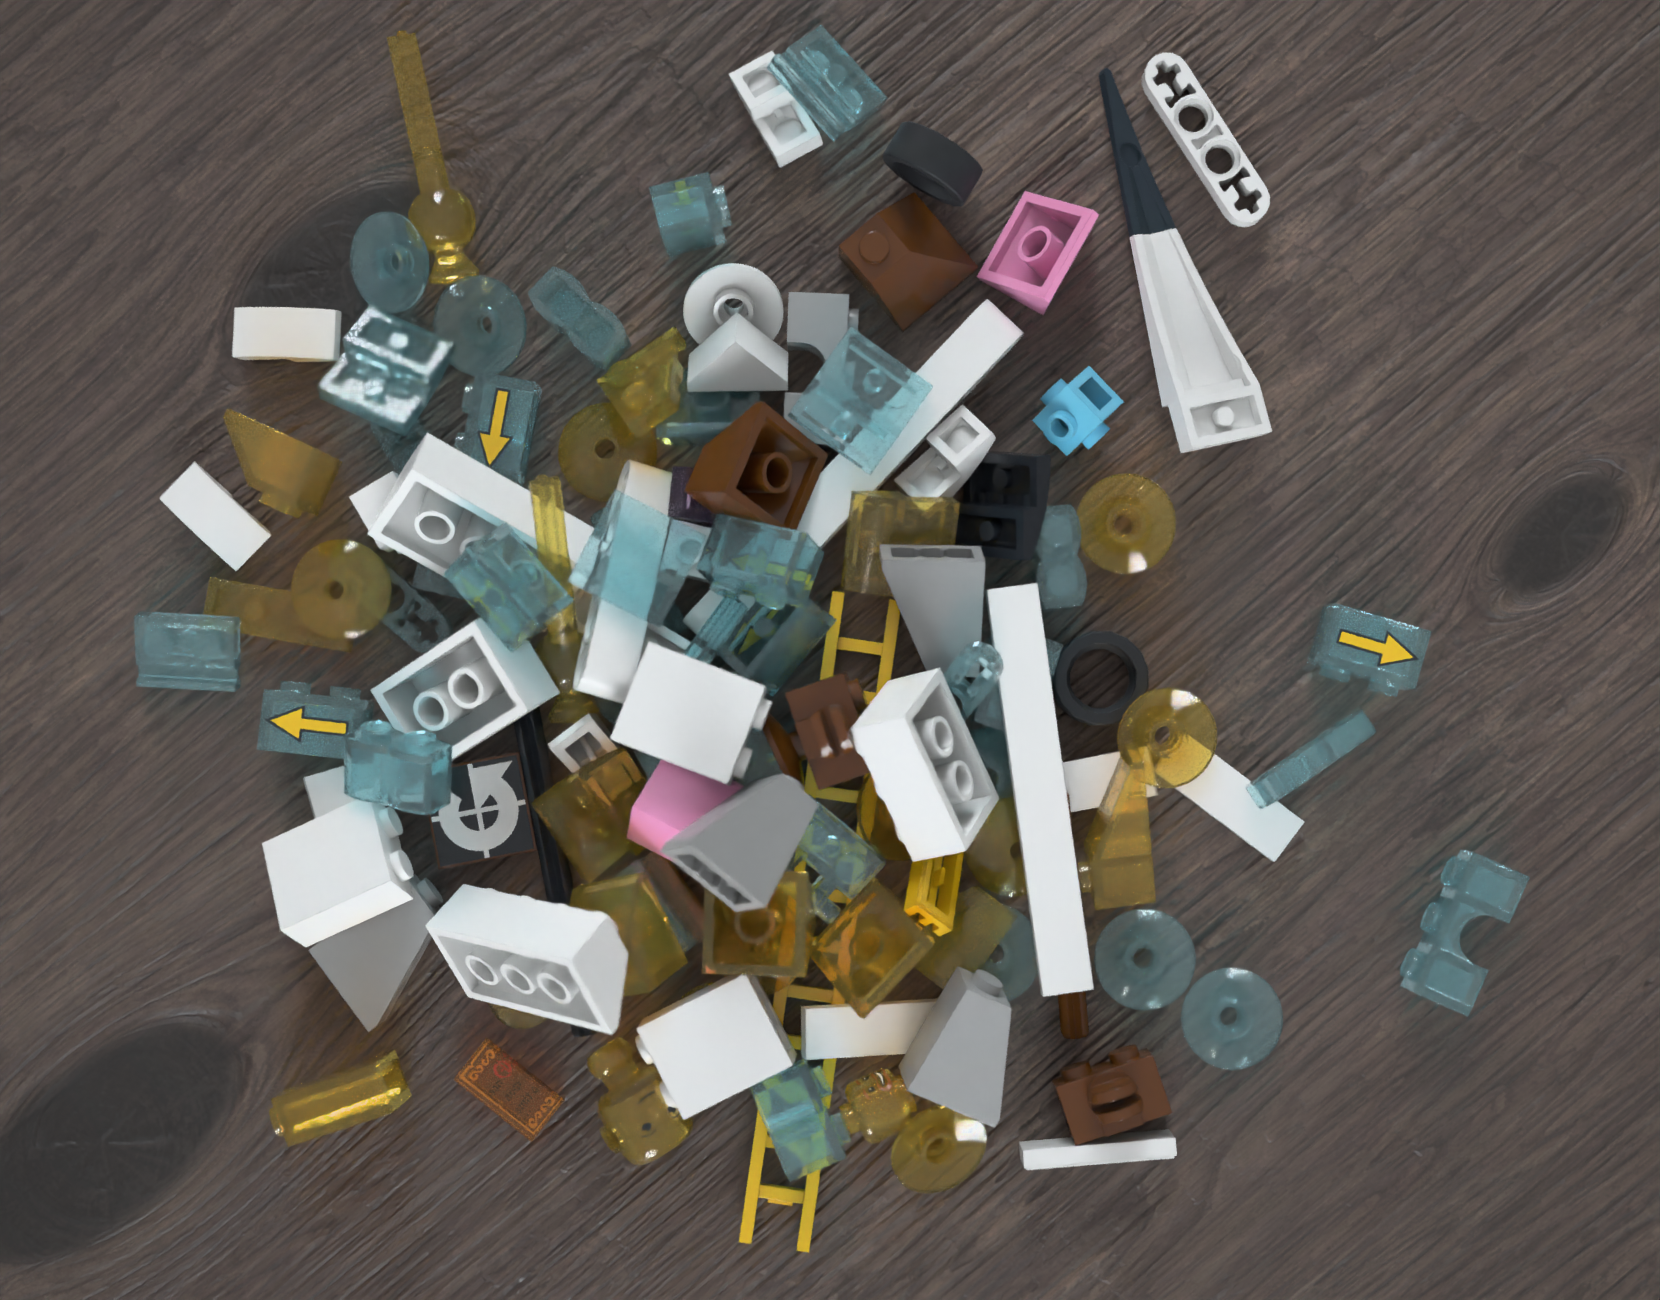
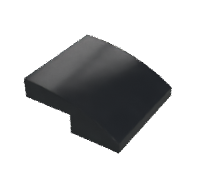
M988 451L979 466L963 484L964 501L950 503V545L981 546L983 555L986 557L1022 561L1031 560L1046 513L1051 455Z

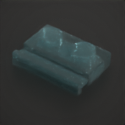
M822 25L790 45L782 54L778 53L775 55L767 67L833 142L842 133L850 131L880 110L887 100V96Z
M141 611L134 616L135 658L139 670L136 686L236 692L241 687V679H239L238 667L241 665L240 617Z

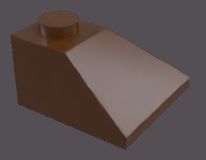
M915 192L878 212L839 245L840 260L902 333L978 270L975 262Z
M756 402L703 447L684 492L717 517L779 541L791 543L828 454L765 402Z

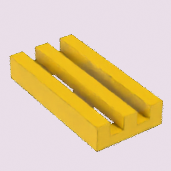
M964 852L944 855L942 868L943 856L912 861L904 912L910 916L919 913L918 922L924 926L933 923L932 932L938 936H942L953 929ZM938 886H940V887H939V893H938V899H937V906L935 907L936 898H937Z

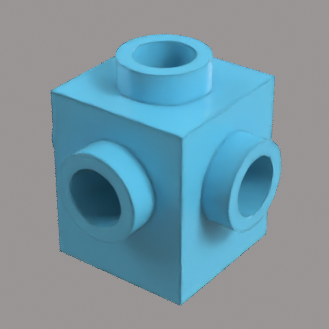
M1088 366L1068 384L1062 378L1057 381L1040 398L1046 407L1032 421L1043 431L1049 442L1056 445L1068 456L1081 443L1089 450L1110 430L1104 421L1124 401Z

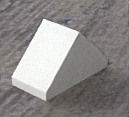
M736 312L689 354L688 392L788 390V352Z
M588 713L548 743V746L593 797L603 805L642 775L621 746L610 739L612 734L597 714Z

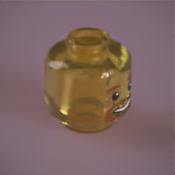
M880 1068L849 1082L845 1087L847 1103L839 1106L850 1135L860 1131L863 1138L871 1144L881 1142L910 1128L912 1124L911 1113L918 1111L913 1095L907 1091L901 1073L894 1076L886 1068Z

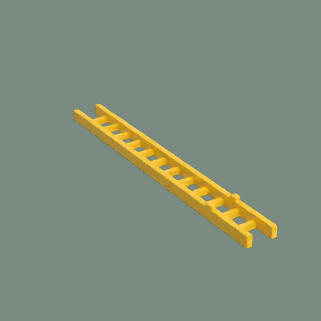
M832 591L820 680L833 676L837 650L881 656L876 692L864 691L867 704H870L886 682L891 680L900 618L899 607L896 600L889 599L883 643L839 637L845 593ZM809 762L807 764L804 792L812 799L821 798L860 804L855 841L811 835V819L795 850L773 1001V1009L782 1026L787 997L831 1004H845L875 793L874 779L871 773L864 775L862 791L835 787L818 790ZM808 847L853 854L848 890L803 884ZM801 897L846 903L841 940L796 934ZM794 947L839 953L834 989L789 983ZM787 1034L794 1049L801 1050V1036ZM837 1058L823 1059L819 1089L775 1083L776 1074L762 1081L739 1237L740 1243H752L758 1198L768 1199V1203L788 1206H792L793 1203L803 1204L796 1251L809 1253ZM773 1097L817 1103L812 1139L767 1133ZM765 1147L810 1154L805 1189L760 1183Z

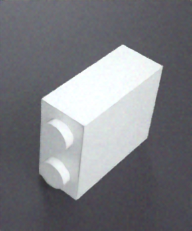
M648 641L610 739L730 786L734 776L743 779L754 750L745 746L752 728L762 730L772 701L764 699L767 688L764 685Z
M368 794L262 843L279 926L283 933L303 946L308 947L414 899L409 879L413 878L414 872L408 856L401 848L399 835L403 833V827L399 816L392 807L386 808Z
M751 964L643 1018L636 1028L639 1035L635 1037V1041L642 1058L648 1065L654 1062L662 1078V1081L659 1082L662 1097L668 1106L678 1109L683 1120L793 1066L797 1056Z

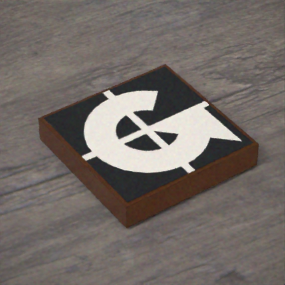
M519 752L443 766L424 777L421 774L439 870L537 851Z

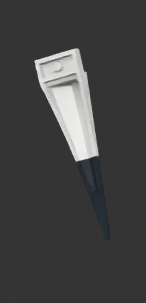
M1106 67L1099 72V82L1162 407H1169L1180 452H1190L1270 433L1272 429L1260 384L1235 343L1194 266L1148 166L1112 72Z

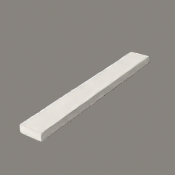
M1032 583L985 590L1041 995L1045 997L1094 990L1038 584Z

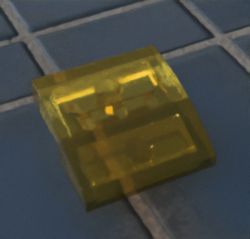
M851 491L841 588L847 591L894 597L882 570L879 544L955 545L960 502L953 497H905L899 491Z
M622 747L581 767L530 803L581 878L589 883L627 851L638 856L646 849L628 839L627 833L632 807L647 781L626 749Z

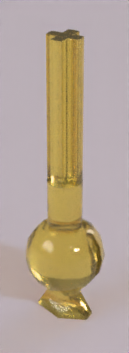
M398 31L396 36L387 37V43L420 189V195L414 198L408 211V229L414 242L423 251L435 254L436 260L429 276V284H457L479 275V269L463 252V248L471 242L475 233L476 213L471 202L462 192L450 188L416 33L407 34V31Z
M546 474L535 476L536 480L529 481L548 634L537 643L534 651L560 691L556 695L557 698L548 715L550 723H576L588 713L595 714L599 712V709L586 693L573 689L574 673L584 632L578 630L560 478L558 476L547 477Z

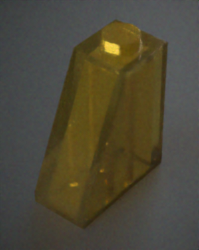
M394 1049L280 1092L271 1098L273 1107L270 1108L269 1115L274 1131L279 1137L284 1136L287 1146L290 1147L391 1114L411 1098L412 1095Z

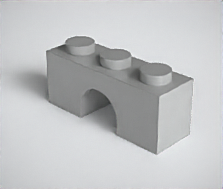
M789 292L788 350L808 351L815 354L822 360L826 373L821 384L812 391L805 393L785 392L784 419L821 449L842 451L844 449V438H854L855 408H845L846 388L856 389L857 358H847L848 339H858L859 309L849 308V294Z

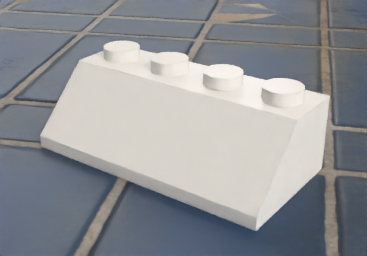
M429 433L425 435L404 466L367 533L371 537L476 594L465 565L500 585L502 588L497 590L496 593L519 619L543 632L547 630L593 571L604 533Z
M463 884L425 925L469 998L608 1034H613L618 1028L628 951L618 935L616 923L608 915L599 911L591 912L572 908L562 903L554 904L535 900L525 895L517 896L498 892L492 888L484 889Z

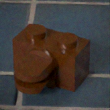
M845 671L785 693L818 790L871 773L863 756L855 748L853 734L850 730L862 715L860 710L868 707L858 678L850 681L848 673Z
M1136 1044L1124 1046L1109 1052L1110 1060L1094 1066H1090L1089 1061L1073 1063L1060 1069L1061 1077L1052 1079L1070 1136L1076 1146L1103 1136L1108 1137L1144 1125L1145 1122L1172 1113L1154 1057L1147 1048L1138 1050Z

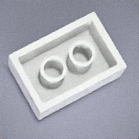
M497 610L471 622L370 690L423 777L458 758L560 693L523 631L521 630L516 633Z
M940 668L889 680L850 729L853 734L855 748L863 756L874 779L875 790L878 796L884 800L895 823L897 837L905 844L913 862L967 851L1000 799Z

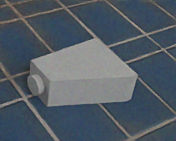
M879 544V556L883 573L926 671L940 668L948 683L962 682L966 680V677H979L986 562L981 546Z
M783 773L753 780L665 842L661 852L734 911L763 908L767 906L819 804L804 792V787L798 780Z
M414 874L413 878L409 879L414 899L323 939L308 950L368 1032L387 1020L432 939L425 925L441 909L439 905L443 902V898L430 880L424 878L420 881L416 874Z
M957 966L900 1062L899 1069L907 1091L995 1128L1000 1120L1012 1008L1002 989L1003 984L999 979L984 970L977 969L973 973Z

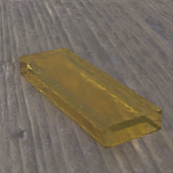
M210 577L201 626L352 653L360 604Z

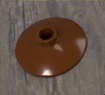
M768 714L762 730L784 775L795 778L804 787L801 761L807 758L798 732L795 730L788 733L771 714Z

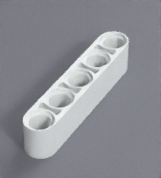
M631 459L626 461L621 471L574 673L573 689L622 704L625 702L640 660L677 488L678 476L675 473Z

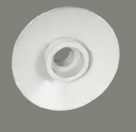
M737 263L714 266L701 273L691 283L686 292L683 305L684 321L690 335L699 345L736 312L771 340H774L781 328L783 301L780 292L767 275L751 266ZM735 298L741 300L743 304L738 308H730L725 304V301Z

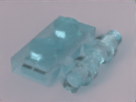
M809 794L819 805L776 888L782 886L799 900L798 906L809 916L816 914L827 924H830L838 917L841 909L828 898L829 895L837 888L852 900L886 865L884 856ZM802 860L820 874L812 884L794 870Z

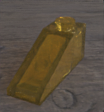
M1136 743L1125 744L1084 842L1086 862L1077 863L1081 893L1090 892L1095 910L1156 902L1144 761Z

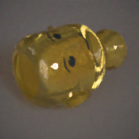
M617 1037L587 1057L588 1070L594 1077L601 1079L608 1089L598 1099L597 1113L604 1125L600 1128L601 1136L611 1151L616 1154L621 1152L627 1161L634 1165L642 1166L668 1153L692 1133L694 1117L691 1116L683 1120L677 1107L674 1108L666 1104L660 1092V1084L663 1080L656 1066L648 1065L638 1069L633 1061L632 1047L625 1039Z

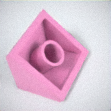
M1025 191L979 271L977 278L1039 314L1044 315L1090 234L1099 214L1093 209Z
M661 760L632 807L627 838L672 861L661 852L665 842L744 786L733 780L729 786Z

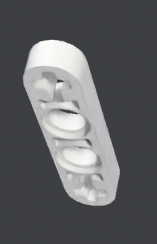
M1173 53L1155 55L1148 62L1142 75V87L1146 96L1224 217L1231 224L1238 227H1249L1256 224L1266 214L1270 205V195L1267 187L1186 62L1180 56ZM1159 67L1165 73L1171 70L1176 73L1172 85L1179 96L1185 89L1190 93L1177 101L1172 108L1167 104L1174 97L1169 86L1166 83L1159 86L1154 83L1158 74L1157 68ZM1187 107L1200 109L1206 119L1205 127L1197 132L1184 130L1178 120L1179 112ZM1214 148L1226 150L1232 158V168L1223 174L1212 172L1205 162V156L1209 150ZM1238 172H1241L1244 176L1237 183L1241 193L1245 197L1253 194L1257 199V202L1252 207L1253 214L1246 208L1240 211L1235 208L1234 204L1239 199V195L1233 185L1226 192L1220 187L1229 183Z

